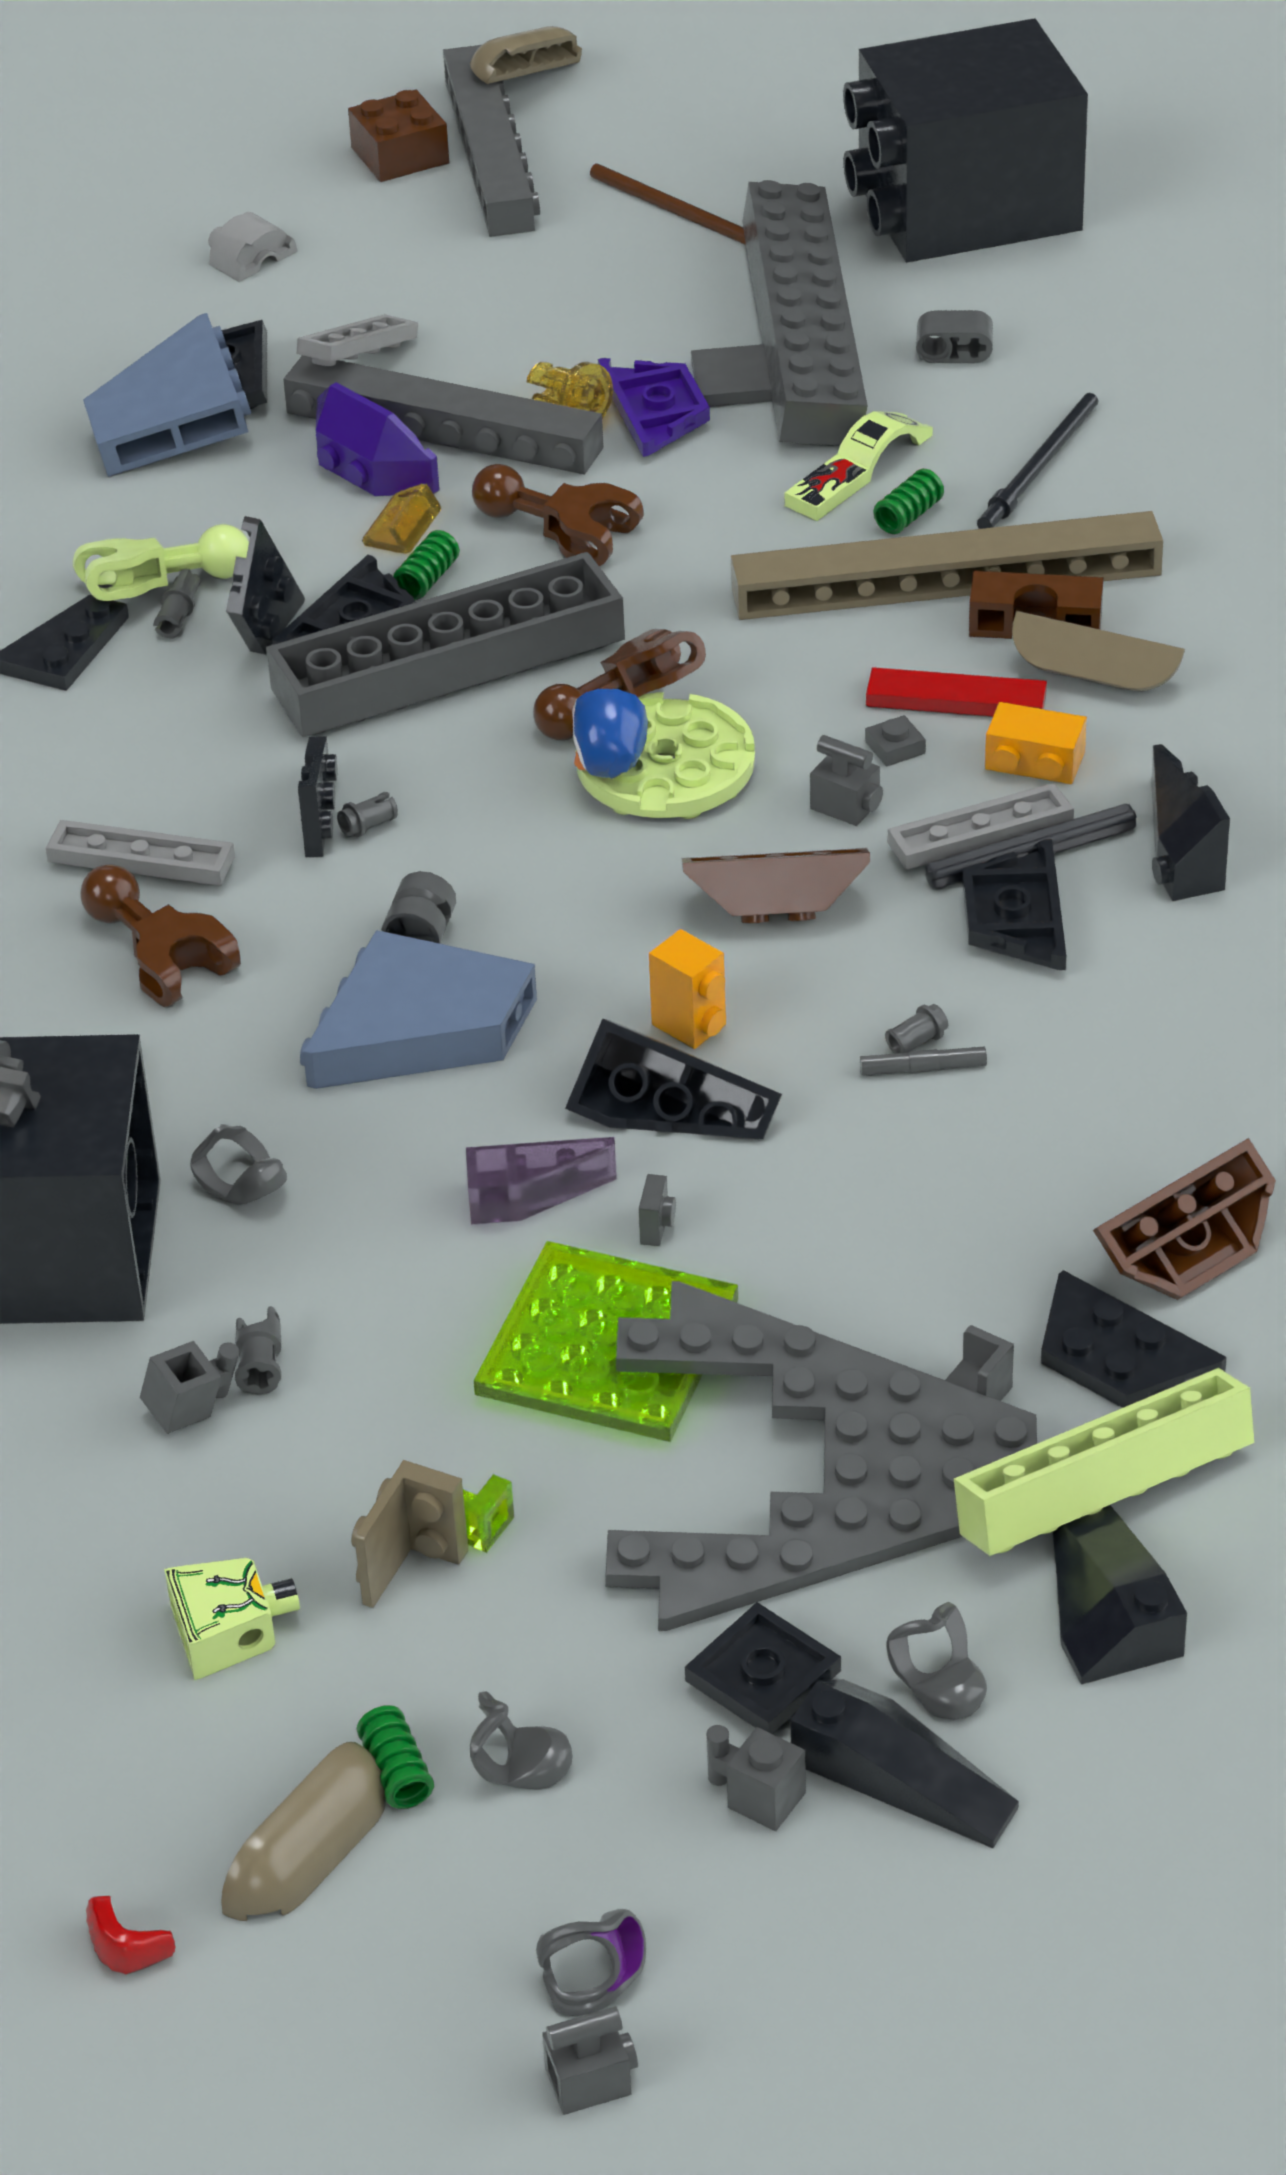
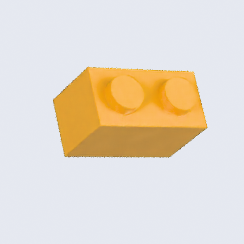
M999 702L986 732L985 769L1073 784L1085 754L1087 717Z
M680 929L649 952L651 1020L653 1026L689 1047L696 1049L708 1038L717 1035L726 1025L724 953Z

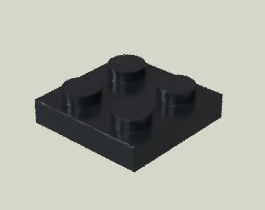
M756 1602L685 1666V1681L753 1727H759L773 1734L796 1713L817 1681L832 1680L841 1672V1656Z

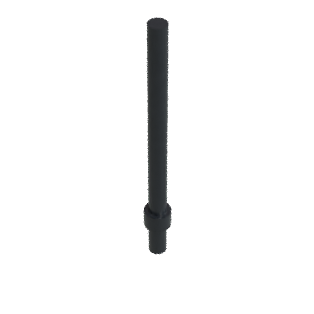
M1086 393L1005 488L996 491L988 501L987 510L977 520L979 529L993 528L1000 519H1005L1017 507V499L1098 405L1096 395Z

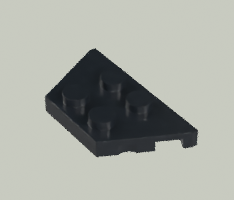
M245 516L241 530L246 531L250 537L246 558L236 556L233 583L229 592L226 612L251 652L266 655V647L273 645L272 640L287 627L303 605L305 597L261 519Z
M368 554L272 640V644L275 645L416 603V601L406 590L398 586V581L390 573L383 575L378 569L376 558Z
M1052 839L1039 841L1038 851L1018 858V855L1012 851L998 856L992 862L979 863L963 869L962 885L968 945L1052 969L1066 970L1067 955Z
M1064 1270L1058 1274L1041 1348V1364L1122 1408L1205 1372H1210L1217 1368L1225 1372L1226 1356Z

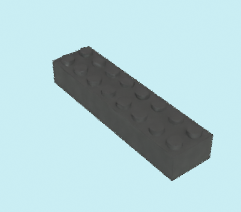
M584 552L268 646L266 650L271 690L302 737L320 734L335 727L363 721L368 717L395 709H402L414 703L434 697H442L457 690L481 685L493 679L524 672L536 666L563 660L572 655L603 648L609 644L625 640L623 597L588 552Z

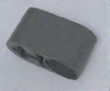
M928 311L917 322L916 351L918 356L928 363H980L988 359L992 353L993 322L990 316L982 311ZM929 336H939V338H931Z

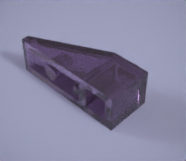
M614 1137L466 1147L471 1225L522 1221L617 1179Z

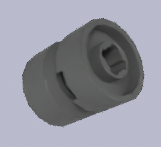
M418 871L409 873L402 878L381 931L440 944L456 905L455 891L445 879L431 872Z

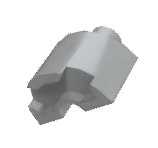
M252 212L237 215L225 223L223 227H216L208 238V243L211 247L209 265L238 282L259 272L261 263L266 257H270L278 262L298 251L295 240L279 227Z

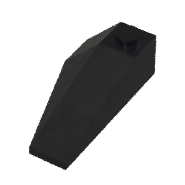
M1163 744L1153 745L1151 776L1155 857L1152 859V871L1155 881L1158 885H1164L1172 901L1224 891L1230 817L1215 792L1208 785L1198 787L1197 775L1192 771L1184 773L1181 761Z

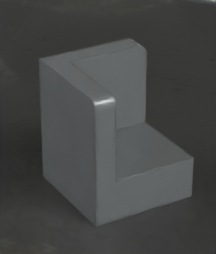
M970 1325L963 1333V1359L945 1381L1001 1401L1013 1387L1014 1344Z

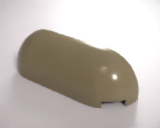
M546 26L497 37L485 42L474 53L470 61V67L478 78L486 84L578 63L581 59L582 48L577 45V36L569 30L557 26Z
M1020 611L1016 612L1012 627L1013 641L1018 652L1032 666L1043 671L1130 691H1148L1168 682L1180 667L1185 653L1184 648Z
M346 1742L333 1749L249 1836L235 1856L224 1881L221 1896L222 1913L236 1920L247 1921V1915L267 1914L280 1909L282 1916L290 1913L307 1899L375 1826L385 1810V1790L380 1780L381 1770L378 1768L375 1758L367 1749L356 1742Z

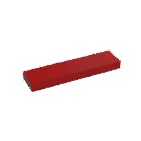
M872 667L866 691V706L993 717L999 702L1044 709L1047 681Z

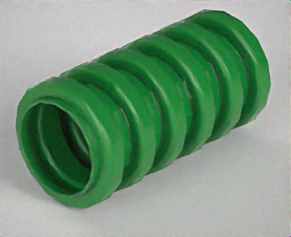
M922 468L917 470L906 481L902 482L891 493L876 503L873 514L878 526L889 534L895 535L902 532L905 527H908L920 515L924 514L941 500L944 495V486L941 479L929 469Z
M443 530L431 531L394 572L393 577L398 581V586L406 590L415 600L423 598L459 557L460 549L457 541Z
M392 1705L380 1706L365 1713L357 1724V1735L362 1741L363 1747L372 1754L378 1768L381 1770L380 1780L385 1790L387 1803L393 1808L408 1809L424 1802L432 1794L434 1781L428 1773V1767L422 1759L421 1751L417 1748L416 1740L411 1735V1730L405 1721L404 1713L398 1707Z

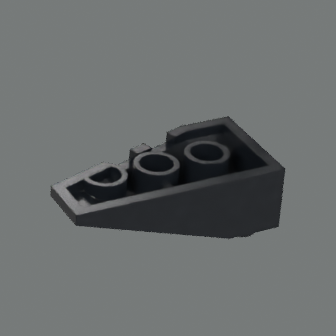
M602 1019L565 1109L609 1128L764 1139L783 1094L621 1024Z
M1111 1505L1103 1507L1098 1513L1085 1515L1061 1525L1057 1530L1053 1531L1057 1601L1060 1616V1642L1081 1685L1184 1656L1187 1611L1165 1571Z
M847 1680L817 1681L790 1720L791 1743L805 1750L806 1770L988 1847H995L1019 1808V1801L893 1699Z

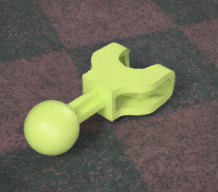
M227 524L210 527L201 535L198 543L163 548L156 538L138 540L126 538L107 539L81 545L74 554L73 568L96 599L101 601L119 600L142 595L154 588L168 586L167 573L179 572L183 569L203 568L205 572L213 577L221 579L232 578L236 556L246 558L249 541L241 530ZM90 556H102V558L90 562L87 569H85V562ZM107 584L112 585L111 587H108V588H101V587L98 586V585H107Z

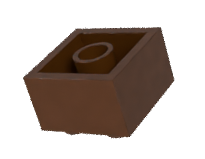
M417 89L403 90L394 96L379 100H366L361 105L348 108L351 148L380 182L450 163L447 123Z

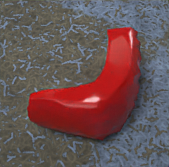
M95 1896L88 1900L86 1922L89 1927L91 1941L94 1945V1951L98 1954L100 1961L112 1971L126 1975L173 1956L176 1946L171 1931L127 1930L117 1921L111 1904V1896Z

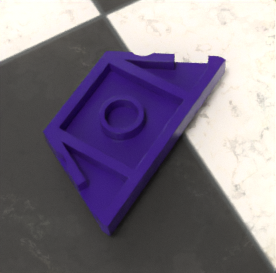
M611 358L598 359V373L643 457L653 454L710 421V407L685 363H654L652 361L635 360L634 368L611 367Z

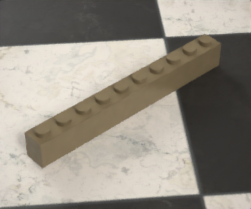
M1153 511L745 553L731 555V585L739 620L970 596L974 571L1104 577V581L1162 575L1163 538Z

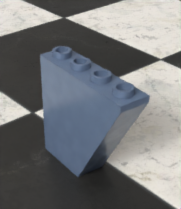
M207 313L197 316L83 399L108 477L249 432L244 416L250 415L251 410L245 392L242 389L221 327L219 325L212 328Z
M376 930L368 945L360 948L355 966L349 976L343 977L340 981L337 996L331 1006L323 1009L319 1025L314 1034L303 1042L300 1051V1064L305 1066L307 1087L318 1089L504 1060L537 1001L535 964Z

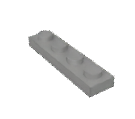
M386 314L299 337L297 339L296 354L311 357L312 363L316 365L333 366L336 365L337 360H354L361 353L375 354L379 353L380 348L400 347L401 342L417 338L418 322Z
M1054 782L889 828L887 843L903 867L908 870L924 866L929 862L1074 819V808Z
M60 820L46 846L47 861L51 863L87 868L115 864L124 867L132 874L219 886L222 885L235 858L234 844L231 842Z

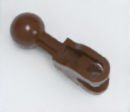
M493 464L483 468L476 475L472 484L473 501L482 513L494 518H503L520 510L544 518L543 536L555 540L559 544L561 553L566 558L588 552L598 566L603 565L613 553V541L610 531L629 533L634 530L644 516L642 502L636 494L609 483H591L585 486H573L563 483L552 496L525 488L519 473L510 466ZM615 505L620 506L623 509H625L629 515L618 510H615L611 507ZM589 541L592 542L597 547V549L593 548L590 545Z
M649 630L626 642L616 653L601 661L600 663L605 671L604 674L578 688L568 684H554L545 688L538 695L534 703L533 718L535 724L545 736L551 739H572V708L576 699L581 695L596 689H619L640 697L648 692L670 685L694 672L704 663L706 657L704 642L696 633L690 631ZM684 641L690 646L691 654L686 662L680 664L678 663L681 656L679 644Z
M106 864L96 867L83 880L80 897L86 912L95 920L103 923L122 922L132 931L134 956L137 958L138 965L140 966V988L159 1005L168 1007L183 998L181 994V970L190 967H204L221 976L240 966L241 958L236 938L212 915L179 912L169 904L152 913L139 901L140 889L134 875L119 865Z

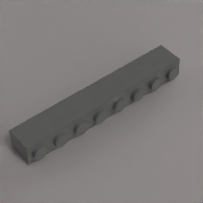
M481 45L443 49L445 83L489 237L535 231L534 216L540 215L538 192H534L533 176L531 172H528L526 153H522L520 133H516L515 117L510 111L509 97L505 95L503 80L486 84L472 71L470 61Z
M303 355L283 379L286 411L289 414L316 419L317 397L330 385L337 382L394 413L420 441L584 475L604 448L602 413L337 360L336 365L321 366L312 363L311 357Z

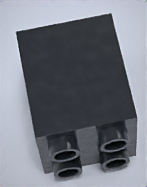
M1036 18L859 49V80L846 82L843 88V103L847 121L853 130L859 129V148L847 150L844 153L843 168L845 181L852 197L866 195L868 218L875 236L890 235L906 263L1083 231L1088 93Z
M140 1034L0 1037L1 1041H6L10 1045L11 1058L23 1060L24 1066L22 1071L28 1072L32 1091L39 1092L41 1096L36 1110L24 1108L13 1128L0 1125V1324L144 1321L161 1177Z

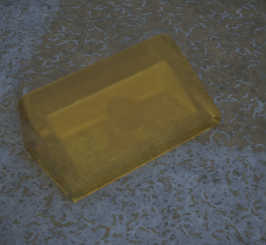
M427 483L395 493L363 536V544L397 553H410L441 510L440 503Z

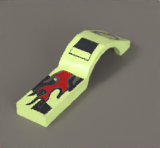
M873 411L861 417L850 428L839 447L838 453L784 492L785 507L818 521L871 481L873 469L881 453L892 440L899 435L909 434L912 443L920 445L933 436V427L921 424L908 418L907 415L898 412Z

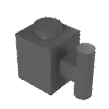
M822 735L817 743V751L827 756L810 773V809L858 826L881 803L883 788L880 786V766L872 763V752Z
M191 1341L152 1356L149 1359L139 1398L167 1434L211 1417L215 1399L224 1398L228 1395L240 1350L233 1343H223L219 1347L217 1358L209 1361L197 1344Z
M722 1725L711 1726L706 1732L708 1780L716 1786H722L727 1783L729 1809L777 1831L806 1794L805 1750L759 1727H756L743 1745L738 1748L729 1743V1731L726 1727Z
M616 2006L547 2026L546 2032H542L545 2069L563 2115L632 2095L630 2070L638 2068V2059L629 2033L619 2035L618 2031L622 2030L623 2026Z

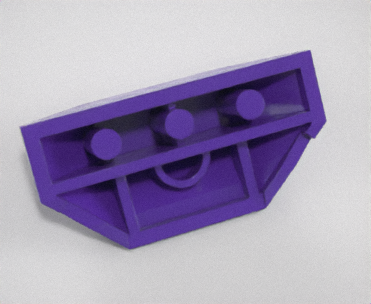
M337 382L330 385L317 397L315 431L317 458L320 466L374 496L435 494L440 490L437 456L429 448L424 449L416 435L394 413Z

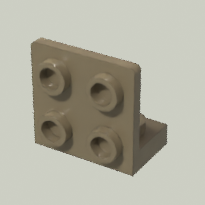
M403 1460L392 1478H386L382 1482L375 1504L367 1516L363 1515L358 1519L351 1538L352 1546L356 1548L358 1564L356 1581L360 1583L363 1605L374 1608L411 1549L429 1558H439L458 1565L461 1563L469 1550L462 1478Z

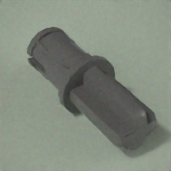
M190 569L181 570L179 576L175 578L172 587L167 589L162 595V607L153 623V626H157L155 631L160 636L165 638L176 637L181 630L186 616L193 612L195 607L193 598L201 581L199 575L192 574Z

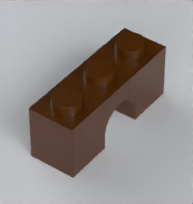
M974 571L969 604V637L1012 639V627L1017 611L1101 629L1104 577Z

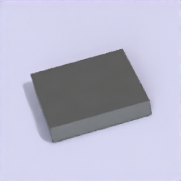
M764 344L691 350L694 380L709 407L772 401Z

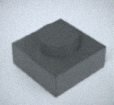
M905 715L865 728L866 744L886 767L926 753V739Z
M647 1174L639 1205L641 1245L660 1246L665 1226L673 1227L676 1198L668 1196L667 1176Z

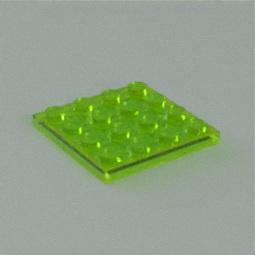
M546 1241L474 1379V1393L477 1396L671 1442L703 1374L616 1371L618 1317L670 1319L672 1281H680L736 1303L739 1299L738 1285Z

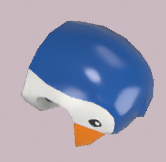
M596 689L586 692L577 698L572 708L573 740L577 750L574 760L575 766L579 770H586L590 775L612 779L624 772L627 773L628 770L635 767L645 747L648 728L645 705L636 695L619 689Z

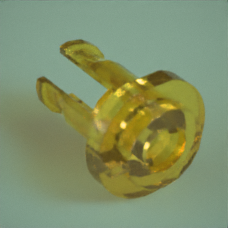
M539 362L532 367L527 376V383L547 388L542 393H535L532 397L533 400L602 413V419L612 402L613 384L611 376L603 366L596 363L581 362L569 369L566 367H553V364L549 362Z

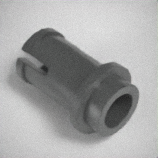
M382 792L378 796L358 804L352 802L344 804L342 810L337 813V821L341 831L346 836L353 835L358 838L365 834L366 829L397 818L398 809L394 798H389L390 794L388 792Z
M921 1005L917 1008L914 1016L885 1032L886 1042L893 1053L912 1051L929 1039L938 1040L942 1038L944 1030L949 1026L948 1019L938 1005Z

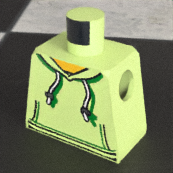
M249 1558L164 1569L170 1607L194 1680L204 1678L271 1650L275 1645L272 1617L300 1610L299 1598L293 1579L289 1578L262 1586L254 1561Z

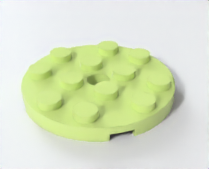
M664 692L648 693L638 697L645 705L648 728L645 747L635 767L628 770L627 773L624 772L612 779L593 776L586 770H579L576 767L578 777L585 789L594 798L609 806L618 814H631L650 818L681 817L691 819L699 816L704 811L713 809L733 799L744 788L753 773L755 764L754 737L745 720L734 710L718 701L694 694L689 695V700L664 699Z

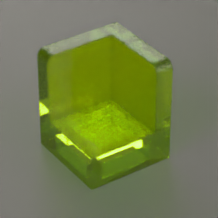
M494 1474L477 1495L463 1489L468 1545L486 1553L514 1519L512 1482Z

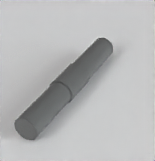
M985 1046L860 1056L861 1075L924 1072L987 1065Z

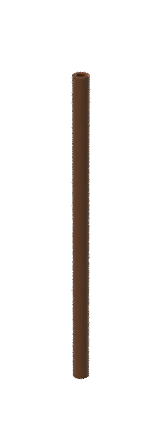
M598 163L591 167L590 176L746 245L742 226Z

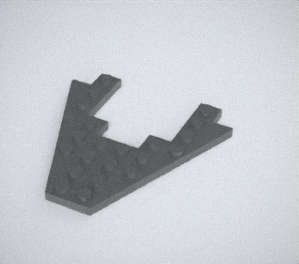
M672 1281L670 1319L618 1317L616 1371L772 1376V1418L824 1420L823 1493L771 1491L769 1535L608 1530L605 1587L659 1589L658 1631H668L963 1537L959 1531L954 1478L1037 1444L1036 1414L819 1334L807 1326L795 1325L680 1281Z

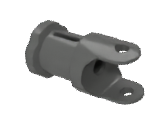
M270 1306L267 1309V1319L247 1326L242 1318L236 1319L235 1345L240 1350V1363L235 1371V1381L241 1390L257 1395L270 1393L275 1390L281 1380V1369L276 1363V1357L281 1352V1323L278 1313L274 1307Z

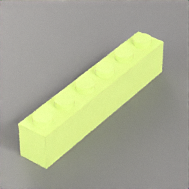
M1217 1368L954 1478L960 1535L989 1556L996 1553H1004L1019 1543L1040 1534L1051 1533L1061 1525L1085 1515L1098 1513L1103 1507L1129 1496L1140 1495L1152 1486L1171 1478L1184 1476L1190 1470L1215 1459L1230 1456L1234 1451L1254 1443L1250 1387Z

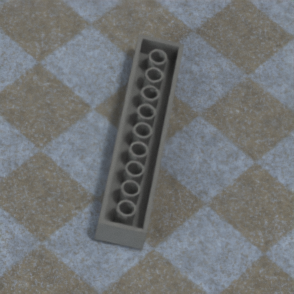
M772 180L748 182L742 223L762 343L764 344L779 442L840 446L850 428L861 417L866 415L868 405L826 189L823 186H817L812 183H801L799 185L780 184Z

